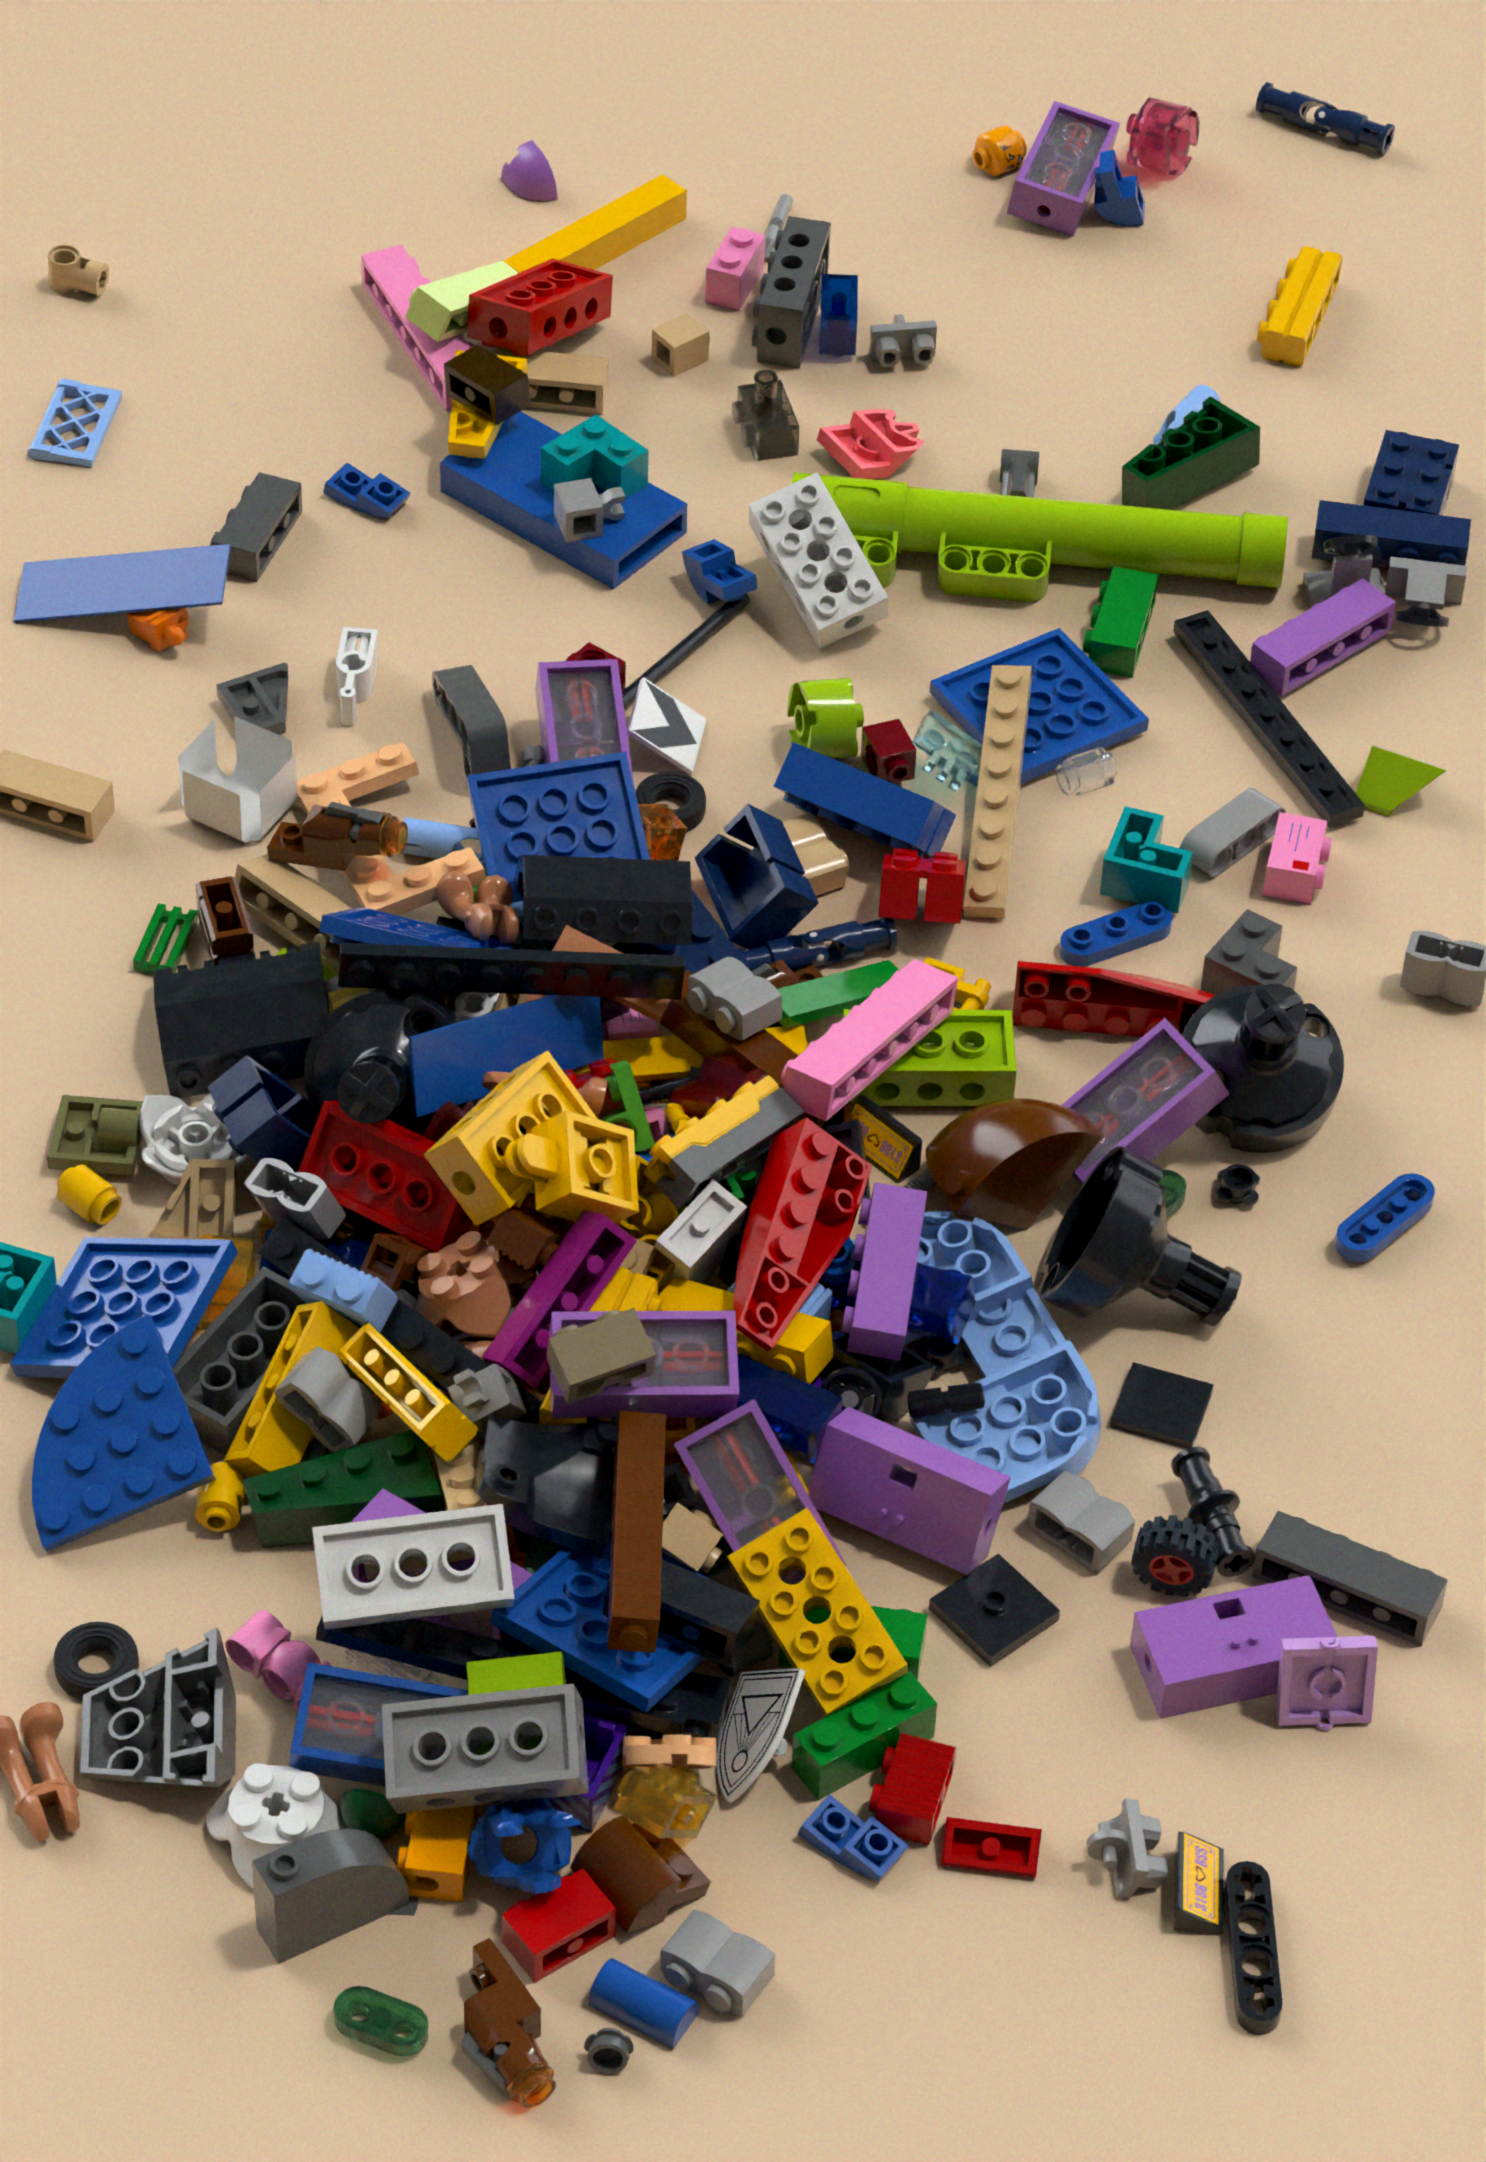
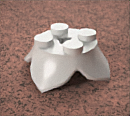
M211 1094L205 1096L200 1104L194 1108L189 1107L180 1098L174 1096L145 1095L139 1117L141 1134L147 1145V1148L142 1150V1159L147 1166L159 1172L168 1182L176 1185L179 1184L181 1176L191 1158L237 1160V1168L249 1156L247 1154L243 1156L238 1155L227 1142L226 1135L229 1132L226 1125L217 1118L212 1110L215 1102Z
M263 1763L250 1765L245 1770L244 1777L220 1797L206 1817V1826L210 1835L218 1841L228 1840L230 1842L232 1862L238 1875L253 1890V1860L317 1833L347 1829L343 1823L341 1811L325 1794L319 1778L315 1774L304 1772L291 1766H268Z

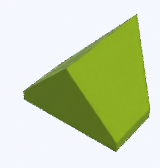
M1372 746L1356 790V795L1365 804L1364 809L1390 817L1397 806L1447 770Z

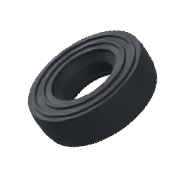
M660 772L645 778L638 785L635 792L643 826L657 833L673 835L690 831L701 823L706 812L704 788L696 779L683 773ZM672 796L684 800L686 804L681 808L669 810L656 806L655 801L662 797Z
M89 1622L74 1627L60 1639L54 1653V1671L60 1686L69 1695L83 1700L84 1694L135 1668L139 1669L138 1649L132 1636L123 1628L107 1622ZM93 1650H105L112 1654L115 1659L112 1667L101 1673H87L79 1667L78 1661L83 1654Z

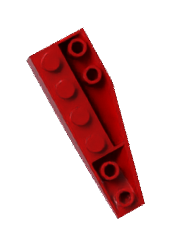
M1018 961L1012 1020L1015 1026L1143 1037L1166 1018L1182 1035L1187 1023L1197 1009L1215 995L1182 984L1144 975L1102 968Z
M807 1117L773 1138L751 1204L737 1265L733 1301L736 1330L766 1351L775 1346L851 1234L872 1168L871 1164Z

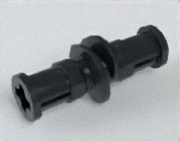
M1190 1447L1178 1453L1171 1462V1469L1174 1475L1181 1478L1186 1489V1497L1192 1505L1187 1518L1192 1519V1524L1195 1526L1199 1523L1206 1527L1205 1533L1212 1532L1215 1536L1214 1542H1218L1219 1546L1216 1561L1218 1573L1225 1577L1243 1574L1254 1565L1255 1553L1250 1546H1246L1240 1533V1525L1233 1514L1239 1506L1240 1499L1235 1491L1222 1489L1219 1479L1214 1476L1209 1465V1452L1203 1447Z

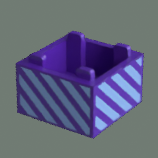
M583 1712L588 1793L545 1799H550L553 1809L572 1814L573 1818L580 1820L581 1825L573 1827L592 1833L624 1768L622 1767L623 1737L628 1736V1726ZM519 1801L506 1802V1803H504V1804H511V1805H512V1804H514V1803H516V1802H519Z

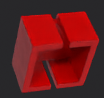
M905 848L893 849V854L885 853L882 866L878 917L915 920L920 878L927 879L923 921L961 924L966 860H958V854L951 852H935L934 857L929 859L921 858L922 856H917L918 851Z

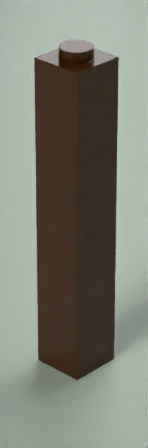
M689 970L685 971L681 1000L671 1001L660 1023L742 1087L749 1081L754 1085L770 1075L779 1084L778 1087L783 1088L784 1084L781 1083L782 1071L789 1060H794L799 1055L765 1029L744 1040H738L722 1032L715 1020L707 1019L702 1014L694 1012L687 1000L688 976L693 973ZM851 1100L827 1121L804 1112L799 1122L807 1117L819 1127H825L851 1121Z
M619 1411L614 1455L607 1649L655 1653L661 1602L666 1414Z

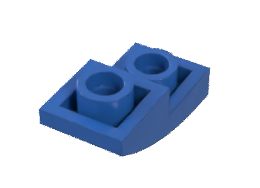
M346 463L325 482L323 493L352 509L388 518L410 497L409 491L382 473H379L372 479L349 463Z
M830 1794L801 1825L797 1833L833 1860L876 1881L882 1879L909 1846L873 1816H870L866 1822L862 1821Z

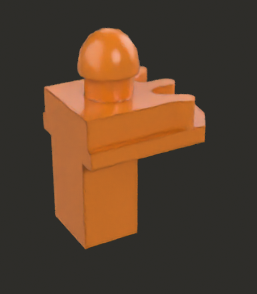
M186 608L166 609L156 613L154 611L126 613L130 632L148 642L152 650L160 652L171 645H181L189 637V634L186 633L189 623Z

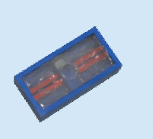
M307 1662L290 1751L289 1766L304 1772H311L315 1775L386 1787L382 1704L469 1695L468 1690ZM446 1748L436 1749L431 1753L428 1760L440 1758Z

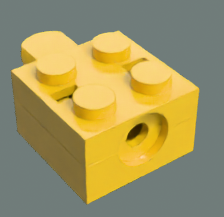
M565 1110L531 1128L532 1134L528 1133L510 1142L506 1148L505 1158L510 1172L513 1175L533 1180L535 1183L536 1211L576 1222L583 1210L604 1214L615 1224L639 1212L634 1130Z

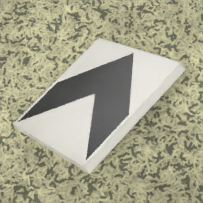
M643 677L638 686L627 727V734L690 775L694 770L707 719Z

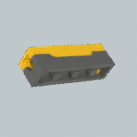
M770 1075L754 1085L749 1081L737 1090L730 1101L726 1102L724 1099L716 1102L707 1111L704 1118L700 1120L697 1117L691 1118L673 1138L669 1135L662 1137L651 1148L649 1153L653 1157L643 1173L652 1182H655V1185L680 1210L692 1202L712 1180L719 1184L770 1150L774 1136L798 1123L805 1110L782 1087L779 1088V1084Z

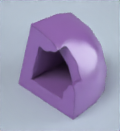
M533 140L520 145L517 148L520 153L512 159L510 164L505 162L503 165L501 179L511 191L525 199L532 201L558 199L554 175L543 152Z

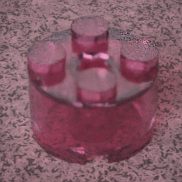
M1147 98L1137 114L1132 113L1127 121L1126 131L1130 134L1127 163L1167 175H1181L1192 159L1191 156H1187L1190 145L1196 146L1198 142L1200 124L1197 112L1185 105L1157 98Z

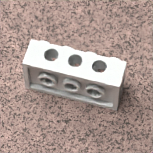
M818 472L748 504L749 525L819 649L888 617V596Z
M503 1504L312 1527L325 1630L514 1606V1591ZM457 1551H465L472 1555L475 1562L469 1569L457 1571L449 1566L448 1558ZM410 1557H418L425 1561L427 1568L420 1576L409 1577L400 1569L402 1562ZM362 1563H372L380 1572L374 1581L362 1583L353 1577L354 1569Z

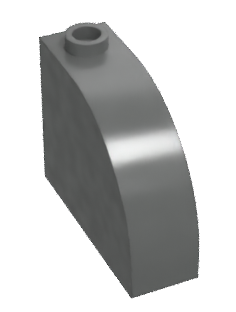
M337 1829L317 1833L252 1861L256 1927L278 1964L409 1905V1892L405 1879L380 1840L365 1831Z

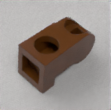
M376 1233L360 1271L371 1274L374 1278L378 1277L392 1291H398L403 1280L419 1286L418 1278L420 1272L417 1268V1263L423 1256L435 1252L411 1242L404 1236Z

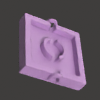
M1375 1636L1281 1639L1275 1713L1278 1726L1315 1725L1317 1729L1327 1731L1333 1728V1724L1371 1723L1378 1652ZM1327 1719L1328 1723L1321 1724L1320 1720Z

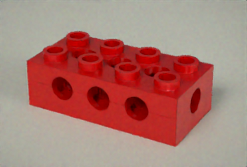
M552 258L470 294L467 337L482 341V345L486 347H504L512 350V353L515 355L531 356L535 351L543 347L553 346L555 342L565 337L575 336L576 332L594 327L596 323L611 317L613 275Z
M324 1101L298 1172L311 1173L321 1178L340 1205L435 1252H439L444 1247L457 1242L463 1234L470 1231L473 1223L424 1156L435 1142L386 1118L376 1123H360L351 1119L342 1110L339 1101Z

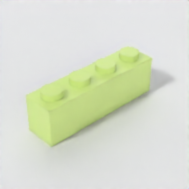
M499 261L420 285L412 292L409 298L410 306L405 318L437 342L467 333L469 295L518 274V272L505 262Z

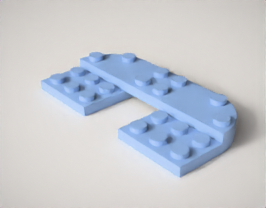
M950 1211L925 1212L904 1345L951 1324L983 1378L976 1382L981 1383L983 1386L985 1406L982 1409L951 1413V1408L944 1409L945 1414L912 1417L909 1413L910 1421L918 1436L1010 1476L1011 1479L1004 1503L1043 1485L1048 1486L1064 1471L1077 1476L1091 1460L1101 1434V1413L1098 1395L1089 1370L1071 1341L1065 1340L1035 1291L1032 1277L1014 1247L997 1228L977 1217L974 1218L973 1222L953 1218ZM836 1255L834 1258H841L842 1255ZM849 1282L842 1285H832L844 1306L854 1307L855 1297L847 1296Z

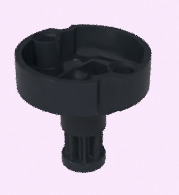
M1282 984L1246 985L1235 987L1213 996L1198 1008L1190 1018L1182 1036L1216 1071L1229 1092L1225 1099L1195 1123L1203 1133H1222L1229 1138L1231 1148L1253 1153H1268L1296 1146L1321 1128L1334 1107L1341 1087L1344 1073V1055L1339 1037L1333 1025L1314 1004H1304L1298 993Z
M370 989L349 998L322 1021L308 1046L304 1065V1082L308 1101L315 1116L318 1119L324 1101H339L342 1110L353 1120L360 1123H376L386 1118L436 1143L458 1123L469 1101L446 1108L444 1111L439 1110L420 1117H414L408 1037L431 1031L421 1028L416 1021V1014L421 1009L431 1011L436 1018L435 1029L461 1021L442 1002L421 991L413 993L408 998L396 996L391 989Z
M1117 1146L1110 1150L1091 1171L1061 1220L1042 1265L1040 1274L1044 1276L1038 1288V1295L1053 1305L1083 1319L1094 1311H1098L1133 1290L1140 1288L1161 1300L1165 1298L1171 1299L1199 1314L1200 1321L1210 1326H1215L1232 1308L1241 1284L1242 1275L1241 1272L1230 1266L1222 1268L1192 1252L1189 1244L1168 1233L1165 1189L1160 1184L1163 1169L1123 1146Z

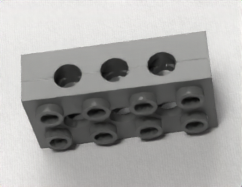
M788 216L784 230L778 229L775 241V251L777 252H770L768 261L769 274H763L760 287V295L762 296L756 295L753 306V317L759 318L758 325L755 324L752 335V346L757 347V362L800 369L828 282L831 222Z

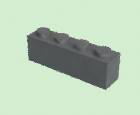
M1277 1511L1256 1548L1252 1571L1253 1578L1268 1584L1310 1575L1324 1607L1421 1647L1442 1609L1448 1579L1436 1575L1428 1569L1416 1567L1394 1558L1386 1552L1374 1550L1352 1541L1344 1535L1335 1534L1310 1524L1302 1518L1293 1517L1281 1511Z

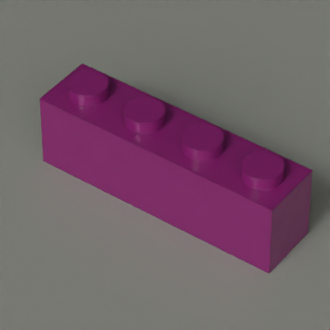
M583 1210L482 1358L490 1364L496 1363L512 1373L516 1383L536 1389L550 1368L546 1356L551 1313L589 1311L637 1240L604 1214Z

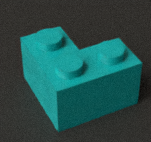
M598 415L592 416L541 447V483L553 492L554 484L591 478L593 484L604 491L610 488L621 487L625 499L648 486L649 450Z
M1127 806L1124 807L1103 859L1101 895L1137 904L1151 901L1158 902L1168 907L1171 912L1179 913L1189 886L1193 852L1161 844L1164 815Z
M0 1242V1349L16 1354L57 1284L54 1257Z

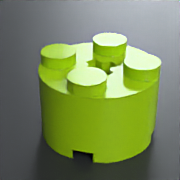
M835 678L794 683L790 688L787 704V716L794 717L795 729L789 730L791 745L794 742L830 758L856 757L858 753L857 728L862 727L864 724V712L860 703L855 704L852 680L850 678Z

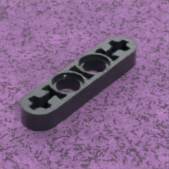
M1242 1861L1234 1864L1228 1870L1224 1890L1235 2011L1238 2023L1244 2030L1252 2034L1261 2035L1275 2030L1280 2021L1283 2003L1271 1885L1268 1872L1261 1865L1255 1862ZM1241 1881H1249L1251 1888H1254L1252 1900L1249 1902H1244L1245 1890ZM1243 1919H1255L1263 1925L1264 1930L1259 1934H1247L1239 1928L1238 1923ZM1251 1959L1259 1960L1268 1967V1972L1259 1976L1251 1975L1243 1969L1242 1964ZM1262 1992V2008L1266 2011L1264 2015L1257 2014L1255 2007H1252L1255 1993Z

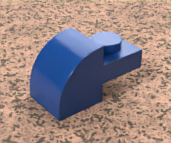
M1115 151L1100 152V165L1094 170L1096 180L1094 206L1097 212L1104 219L1116 225H1144L1145 201L1137 175L1122 177Z
M716 539L682 551L689 580L705 603L710 604L720 599L727 602L742 599L744 594L758 589L756 575L737 565L734 550Z

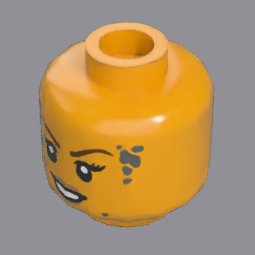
M1000 126L977 137L973 151V160L979 169L985 170L992 176H1000L1016 170L1022 165L1027 152V146L1020 132L1015 131L1009 126Z

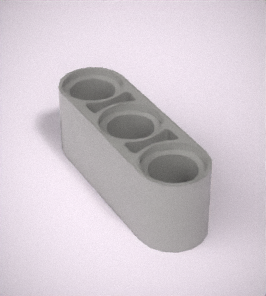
M1249 788L1190 830L1184 837L1180 849L1192 851L1191 864L1210 877H1217L1275 834L1279 812L1286 813V810L1256 789Z

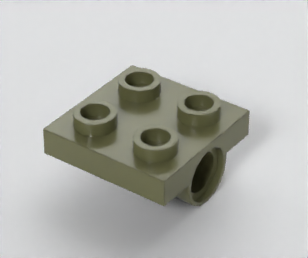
M62 1095L47 1155L48 1169L66 1170L83 1164L95 1173L134 1176L142 1141L139 1117L143 1101Z

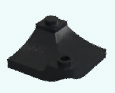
M489 1414L483 1427L475 1478V1493L488 1506L503 1504L505 1523L526 1534L602 1558L608 1546L612 1522L617 1424L588 1416L585 1423L545 1425L520 1422Z

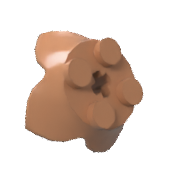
M470 1231L463 1234L457 1242L444 1247L437 1253L427 1254L418 1261L417 1268L420 1272L418 1278L419 1296L414 1310L439 1328L443 1324L446 1325L448 1320L460 1332L470 1336L496 1338L510 1312L511 1299L508 1286L513 1288V1285L526 1283L535 1271L524 1270V1266L517 1265L516 1261H510L509 1256H502V1252L495 1251L494 1247H488L487 1240L483 1239L479 1232Z

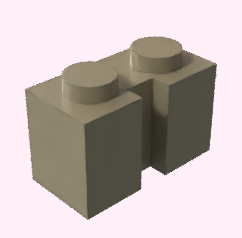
M635 1308L624 1312L619 1310L606 1312L599 1316L595 1322L579 1328L576 1325H570L558 1330L553 1337L548 1338L546 1358L566 1403L569 1405L602 1393V1388L617 1383L618 1386H622L653 1375L656 1354Z

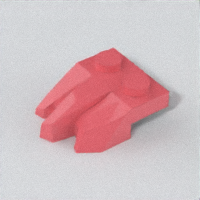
M883 409L854 411L850 424L821 427L816 439L829 452V455L849 472L852 478L880 479L891 476L924 443L921 439L916 438L919 433L917 423L894 421L896 417L895 412Z

